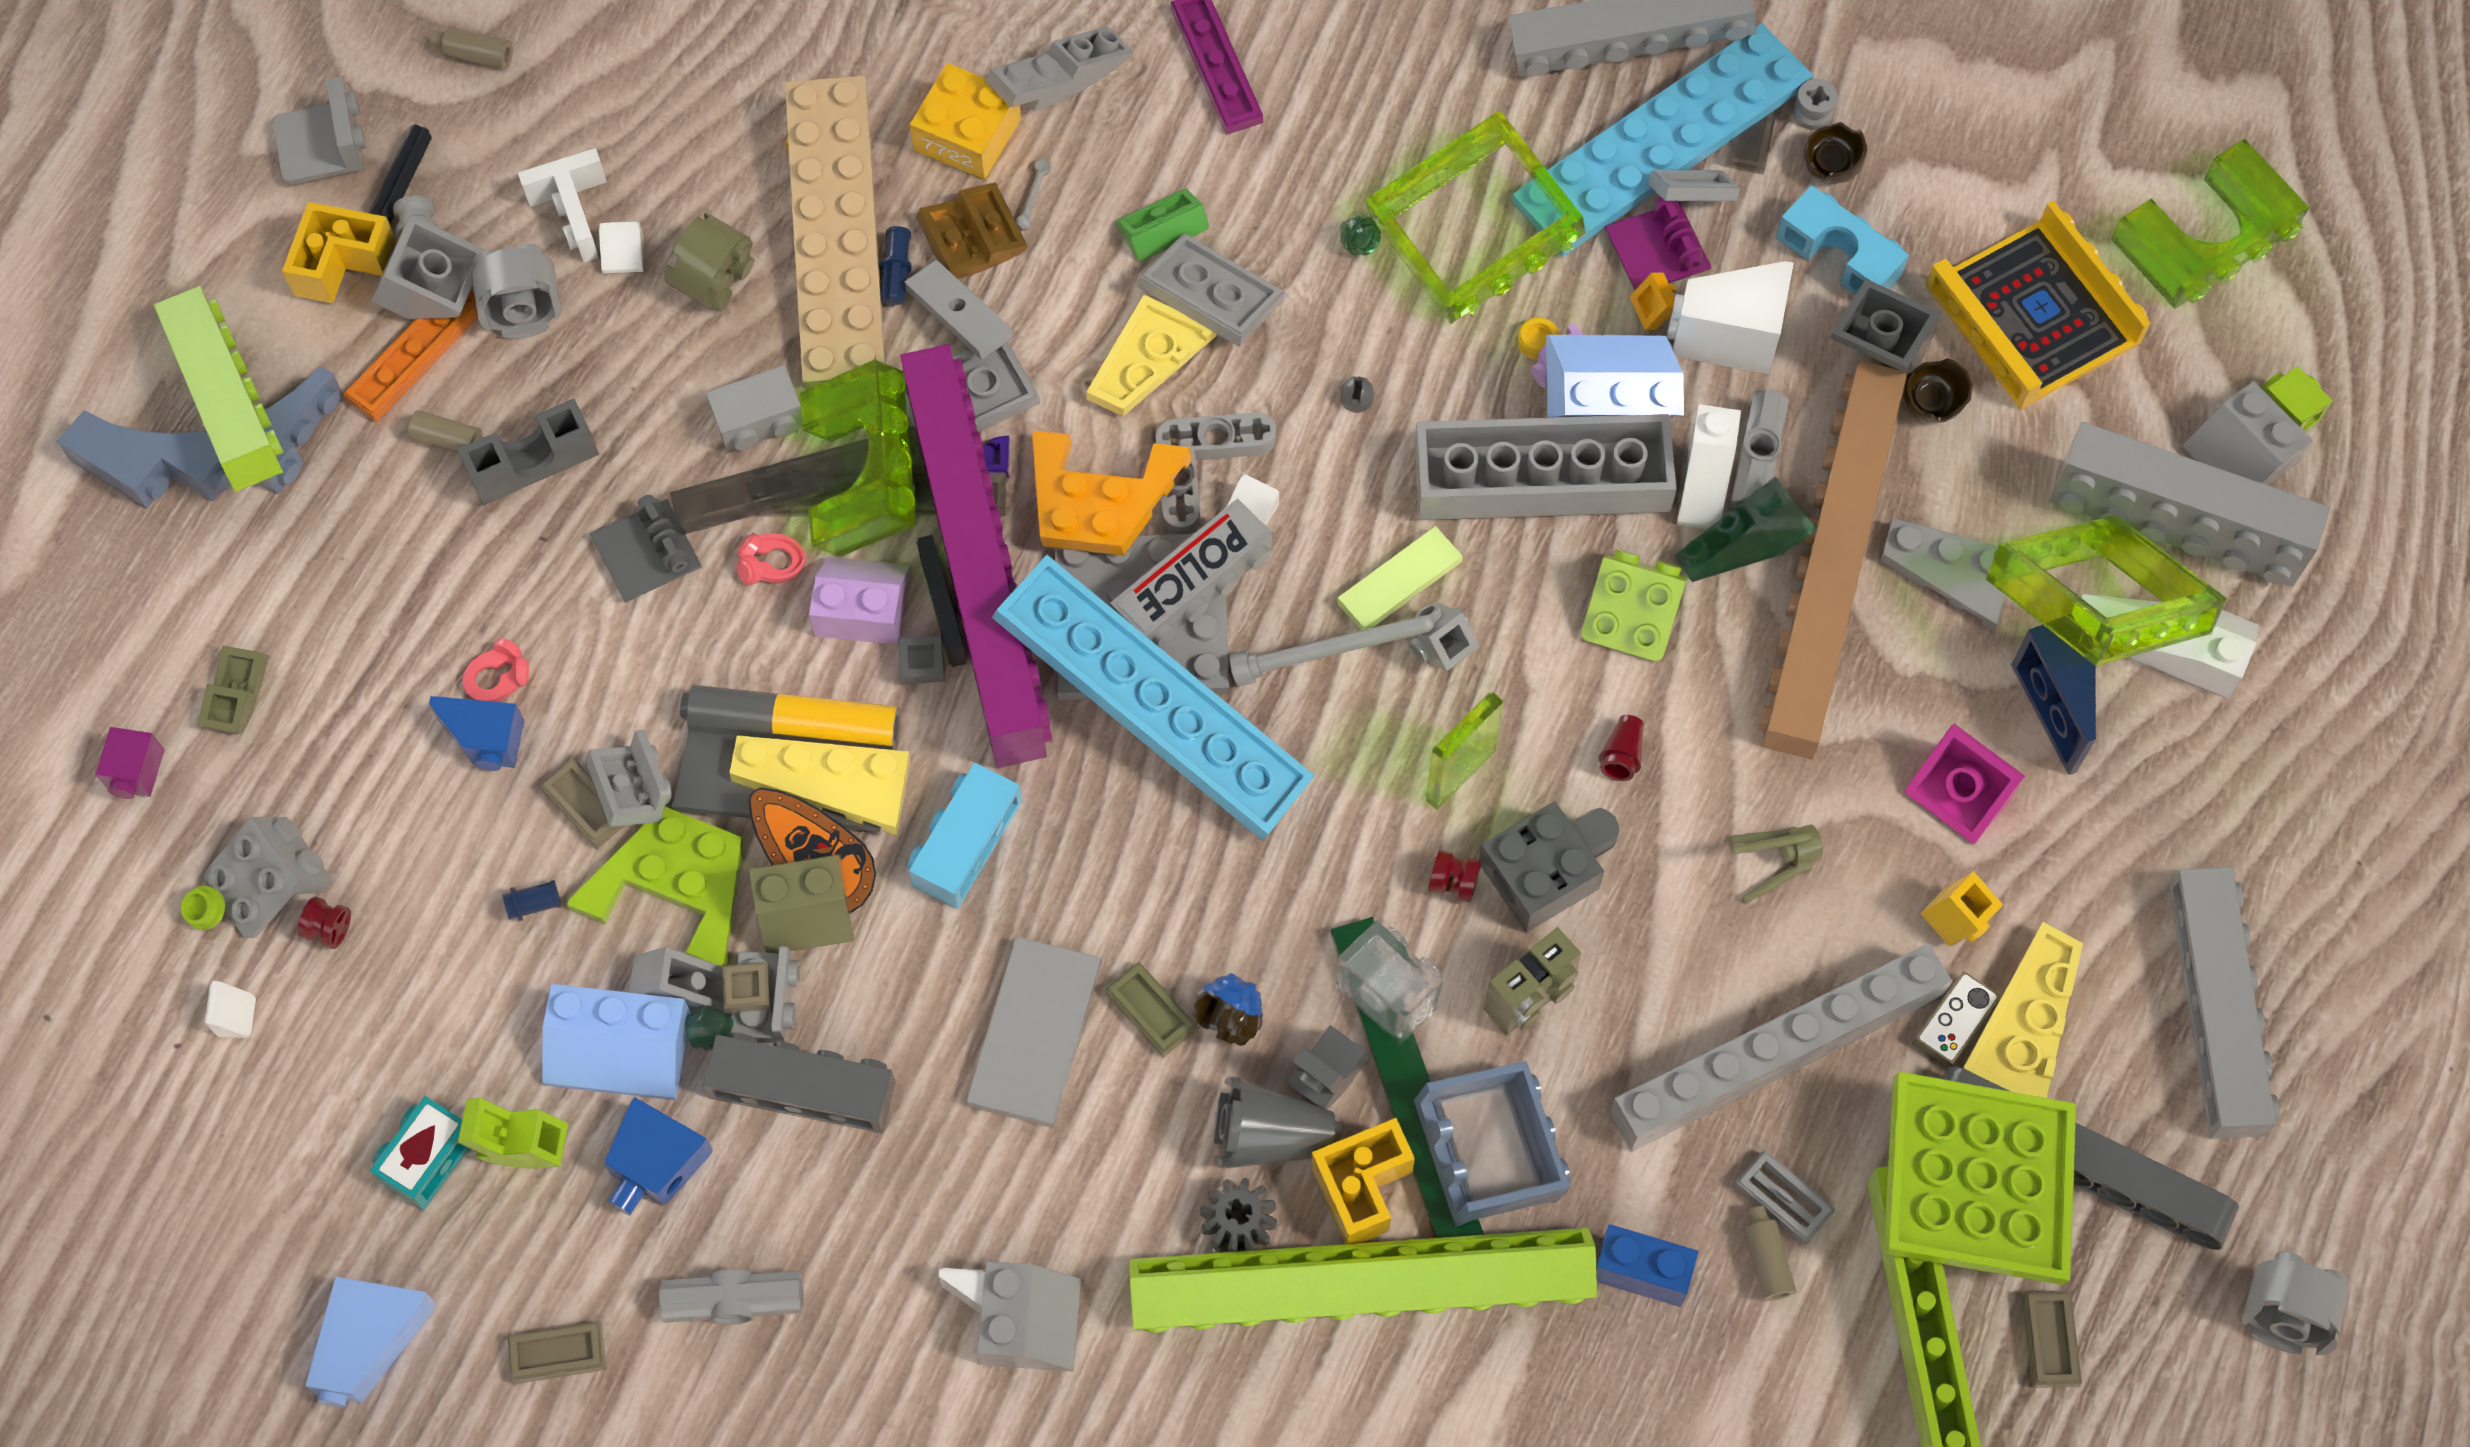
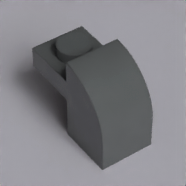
M1329 1025L1313 1049L1308 1051L1303 1048L1293 1061L1298 1069L1290 1078L1288 1084L1319 1107L1328 1109L1350 1086L1370 1056L1366 1050Z

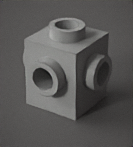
M1436 602L1421 608L1416 613L1415 618L1427 615L1434 621V627L1430 632L1411 636V641L1408 643L1412 654L1421 663L1427 662L1448 671L1480 647L1470 629L1469 620L1458 608L1453 609Z

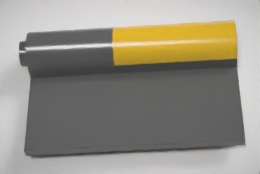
M692 685L690 693H683L680 704L681 718H687L689 734L673 800V810L750 818L748 800L750 794L755 789L731 782L730 777L737 735L896 750L900 726L899 706ZM826 808L822 809L823 812L848 829L880 832L881 830L880 826L865 821L862 825L847 820L844 814Z

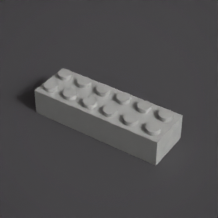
M1670 414L1423 421L1416 424L1415 461L1419 520L1671 512L1676 493Z
M2083 421L2063 460L2049 502L2059 505L2067 512L2083 513L2100 519L2107 526L2123 527L2140 533L2147 540L2154 542L2163 541L2182 548L2184 552L2190 555L2206 556L2222 562L2230 569L2246 570L2263 576L2270 583L2277 585L2286 584L2292 587L2318 549L2331 508Z

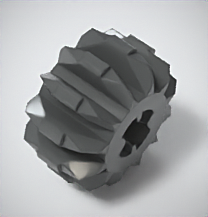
M1242 1178L1240 1189H1234L1232 1182L1226 1179L1223 1181L1224 1195L1213 1189L1208 1192V1199L1212 1204L1202 1205L1200 1208V1215L1208 1219L1201 1225V1230L1204 1235L1215 1234L1211 1241V1246L1215 1250L1221 1248L1226 1242L1229 1243L1228 1252H1237L1239 1245H1244L1245 1251L1255 1250L1253 1240L1264 1246L1270 1243V1236L1265 1230L1277 1228V1219L1269 1215L1276 1210V1203L1274 1200L1262 1201L1266 1194V1188L1263 1185L1249 1192V1179ZM1239 1210L1242 1216H1246V1223L1238 1225L1237 1220L1232 1219L1231 1212Z

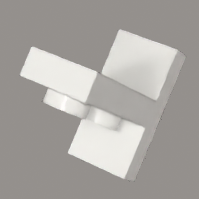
M596 148L518 172L530 207L553 200L559 217L568 216L570 224L562 227L570 250L579 248L583 262L599 258L577 195L579 191L607 183Z

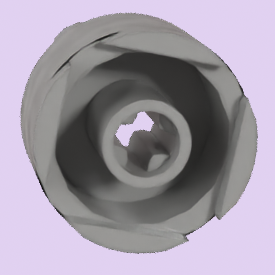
M531 243L521 247L506 248L498 251H484L477 256V264L472 272V282L478 320L485 330L491 333V327L501 331L502 337L510 339L527 338L548 329V322L556 317V321L558 320L562 308L555 267L550 258L543 254L540 246Z
M2278 1252L2276 1253L2275 1260L2262 1262L2255 1268L2242 1316V1323L2244 1326L2249 1323L2252 1326L2251 1335L2272 1348L2301 1355L2302 1348L2309 1347L2317 1348L2315 1355L2329 1354L2336 1349L2349 1299V1290L2347 1288L2349 1279L2342 1272L2332 1269L2323 1270L2304 1263V1259L2295 1253Z

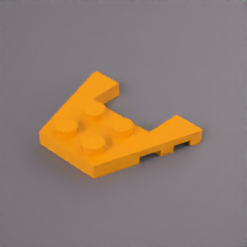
M1034 430L1032 441L1039 532L1042 545L1044 547L1124 556L1153 516L1152 509L1162 496H1167L1175 485L1173 480L1182 468L1186 469L1191 463L1192 454L1190 447L1153 443L1144 477L1139 479L1064 470L1072 447L1070 435Z

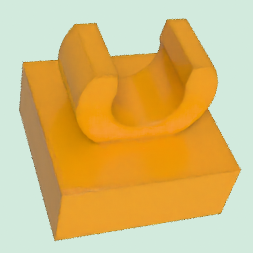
M1651 273L1629 296L1645 331L1658 330L1667 319H1671L1675 301L1674 292L1677 288L1675 285L1668 283L1664 273Z

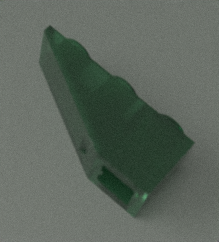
M1775 476L1737 507L1722 516L1719 521L1696 539L1690 541L1675 556L1688 578L1695 582L1783 555L1814 531L1816 526L1802 505Z

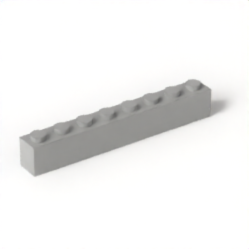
M1927 943L1615 1097L1610 1115L1630 1151L1633 1152L1941 999L1950 986L1952 979L1930 943Z

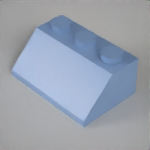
M1546 335L1548 418L1670 414V418L1684 415L1683 372L1667 336Z
M551 984L543 1022V1085L676 1101L692 1020V1014L685 999Z

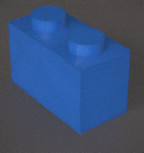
M1609 1224L1596 1263V1280L1598 1283L1681 1307L1688 1293L1699 1251Z

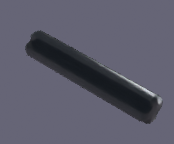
M416 124L409 128L368 212L369 214L387 217L389 224H391L394 218V203L404 197L432 139L427 128Z

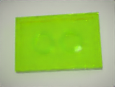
M1494 692L1488 693L1432 749L1426 801L1436 810L1496 752L1504 701Z

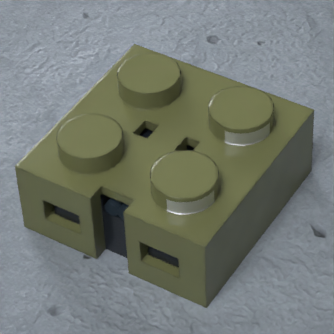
M1558 927L1530 948L1528 953L1519 960L1516 959L1489 981L1484 1011L1506 1035H1509L1517 1027L1521 1031L1526 1030L1541 1016L1539 1010L1551 1000L1555 1004L1561 1002L1574 990L1573 982L1579 974L1577 969L1582 953Z

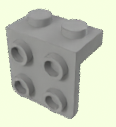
M342 77L326 80L330 104L282 113L274 117L273 125L281 174L286 184L295 185L365 170L361 149L367 148L361 124L357 125L356 116L361 115L360 106L355 91L348 92Z
M251 817L206 869L203 875L207 886H212L220 891L225 901V912L245 938L257 937L294 894L324 893L333 882V879L324 868L322 859L311 851L300 836V830L297 825L287 817Z

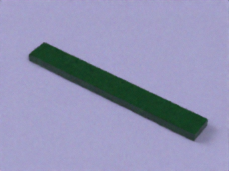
M1370 917L1333 928L1330 935L1393 1118H1397L1415 1158L1413 1176L1434 1237L1484 1235L1479 1219L1472 1220L1455 1228L1414 1103V1099L1425 1084L1430 1082L1374 919Z

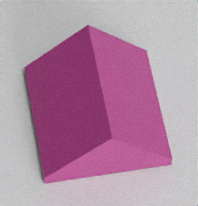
M1953 723L1904 792L1971 843L1975 844L2012 801L2025 775Z

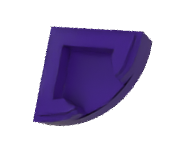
M1009 435L995 437L989 440L987 445L983 446L986 469H989L991 478H1009Z

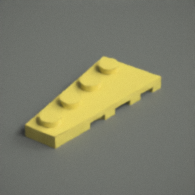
M737 735L730 777L731 782L753 789L763 787L781 790L800 797L820 810L826 808L844 814L847 820L862 825L865 821L880 826L884 832L897 836L910 755L909 751Z
M2042 922L1963 1069L2011 1092L2047 1098L2057 1062L2056 1056L2060 1038L2063 1035L2066 1022L2065 1016L2068 1002L2075 982L2083 946L2082 942Z

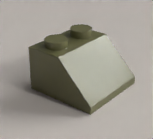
M841 854L749 869L756 916L766 953H779L780 946H789L791 951L855 941Z

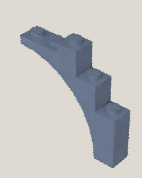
M319 366L296 390L265 409L272 424L265 431L274 430L284 452L276 456L283 473L259 483L276 494H279L286 485L291 484L297 478L304 462L296 449L299 445L305 444L310 439L315 426L326 414L331 413L337 407L343 394L333 373ZM84 410L57 440V443L71 462L146 509L155 499L160 498L167 491L169 482L173 478L212 502L220 492L227 490L231 486L207 430L177 434L143 432L109 423Z

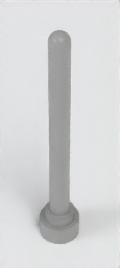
M1424 615L1263 655H1258L1257 652L1250 653L1248 650L1230 653L1232 674L1238 687L1256 682V678L1263 677V672L1430 632L1434 627V621L1430 616Z

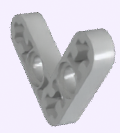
M1244 413L1167 420L1159 426L1156 432V444L1171 445L1170 435L1178 434L1179 445L1190 447L1192 454L1191 463L1186 469H1181L1189 474L1190 479L1188 482L1180 486L1174 485L1167 496L1161 497L1163 524L1167 531L1171 534H1192L1200 524L1196 460L1258 456L1268 453L1276 444V425L1270 416L1264 413ZM1240 428V442L1235 443L1234 429ZM1254 428H1261L1262 440L1254 439L1252 434ZM1220 429L1228 435V439L1221 445H1212L1205 440V435L1210 430ZM1192 432H1198V446H1193ZM1184 498L1185 513L1187 514L1186 521L1183 522L1178 521L1176 516V499Z

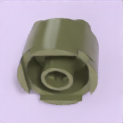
M706 212L704 213L705 220L696 217L679 238L672 252L678 256V260L674 268L667 264L664 280L668 285L707 308H715L718 311H722L731 299L732 290L729 289L737 277L742 280L745 279L754 265L755 259L749 256L753 242L747 235Z

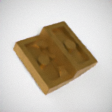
M996 182L959 190L957 199L954 201L919 208L917 220L937 260L957 279L1004 263L1027 249L1028 245Z

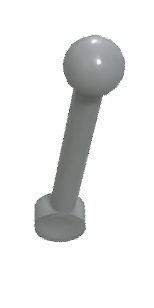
M1040 158L1035 162L1036 175L1022 214L1015 220L1020 230H1027L1031 226L1029 216L1043 176L1050 173V162L1045 158Z

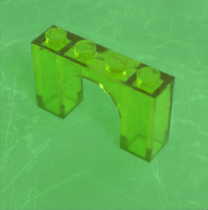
M2245 138L2216 156L2204 177V181L2235 214L2240 227L2239 235L2223 242H2204L2192 238L2184 233L2151 198L2120 218L2111 238L2115 245L2174 309L2188 300L2190 303L2197 302L2210 290L2211 285L2219 280L2222 283L2229 281L2241 270L2243 264L2249 260H2252L2253 263L2258 262L2271 251L2275 243L2281 239L2284 242L2290 241L2304 227L2301 222L2309 206Z
M874 359L800 392L803 431L833 442L865 428L869 444L866 464L857 481L845 492L809 507L811 547L841 557L916 526L915 497L913 495L911 471L912 460L908 436L909 423L906 413L903 371Z

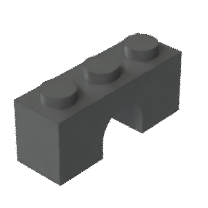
M575 399L535 415L538 420L536 430L522 440L503 442L495 432L457 449L483 505L599 455L591 431Z

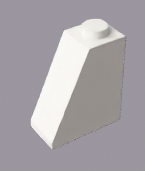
M1698 404L1686 452L1676 525L1713 531L1719 530L1736 451L1741 410Z

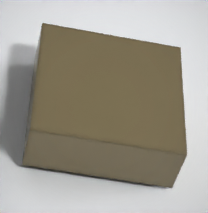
M767 962L722 966L724 1009L726 1014L771 1009L769 966Z

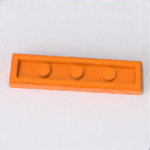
M470 290L459 317L415 319L343 393L346 401L377 423L476 321L478 314L474 292Z

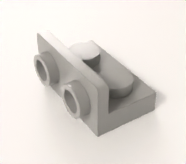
M780 946L779 953L739 952L737 965L767 962L769 966L771 1009L732 1013L731 1033L737 1032L750 1035L757 1040L756 1043L786 1042L787 1029L794 1030L796 1004L790 1003L791 987H798L800 961L794 960L789 946Z

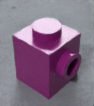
M110 727L95 775L108 789V793L123 799H133L134 795L151 797L165 749L153 733Z

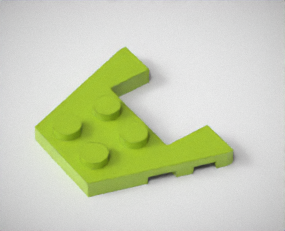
M665 807L661 821L645 823L569 899L567 906L570 911L606 924L626 885L703 915L704 917L686 954L719 966H727V950L729 936L732 933V914L734 899L738 889L744 846L741 836Z

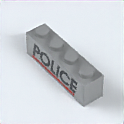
M1237 498L1110 602V607L1158 647L1163 648L1174 638L1176 630L1185 622H1194L1199 619L1207 610L1208 603L1219 594L1225 596L1237 586L1240 577L1251 568L1256 570L1265 564L1272 553V531Z

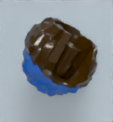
M1233 973L1220 976L1214 982L1207 983L1195 997V1004L1193 1006V1015L1196 1018L1195 1027L1197 1029L1200 1026L1205 1029H1217V1039L1230 1044L1236 1043L1239 1046L1246 1045L1250 1039L1255 1038L1263 1023L1261 993L1256 990V984L1245 982Z

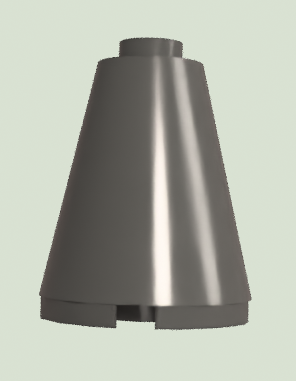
M1229 1076L1225 1079L1224 1083L1230 1086L1231 1089L1229 1093L1220 1092L1214 1143L1223 1144V1156L1214 1155L1217 1167L1228 1169L1311 1159L1312 1152L1341 1141L1342 1124L1340 1121H1335L1333 1111L1238 1077Z

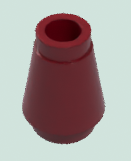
M1628 714L1620 716L1618 723L1599 754L1600 770L1608 778L1616 781H1629L1634 777L1635 773L1640 771L1644 723L1640 718Z

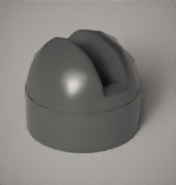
M1352 376L1345 381L1341 388V403L1347 410L1360 413L1368 410L1373 404L1374 389L1367 378ZM1355 387L1362 388L1360 400L1352 399Z

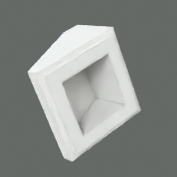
M636 221L600 223L599 238L602 273L643 272L644 234L640 223Z
M1243 474L1228 503L1230 505L1238 498L1267 526L1279 506V491Z
M212 981L209 988L205 1023L217 1037H250L256 1003L255 996L223 982Z
M939 1269V1279L942 1287L981 1314L985 1272L983 1270Z

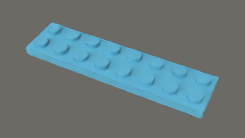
M1761 23L1756 26L1755 35H1749L1743 39L1736 40L1513 193L1512 203L1552 247L1564 257L1603 230L1605 226L1612 224L1655 194L1656 191L1648 185L1651 171L1691 169L1795 97L1801 85L1813 79L1814 75Z
M1048 555L1038 563L992 616L997 623L1262 841L1315 776Z

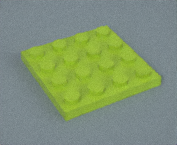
M1899 1071L1893 1077L1883 1254L2059 1285L2068 1283L2071 1273L2076 1103Z

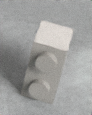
M785 365L706 392L713 417L727 453L735 450H748L760 441L775 436H788L798 428L806 426L800 402Z

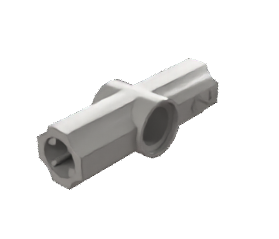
M1765 389L1763 391H1754L1730 503V507L1742 515L1754 517L1755 515L1766 514L1789 403V398L1784 397L1780 391ZM1760 449L1768 455L1759 456L1752 452V450Z
M726 1269L713 1272L711 1277L661 1280V1287L659 1289L661 1319L664 1323L711 1320L717 1324L728 1325L747 1323L752 1321L755 1316L803 1313L804 1289L802 1274L800 1271L752 1274L748 1270Z

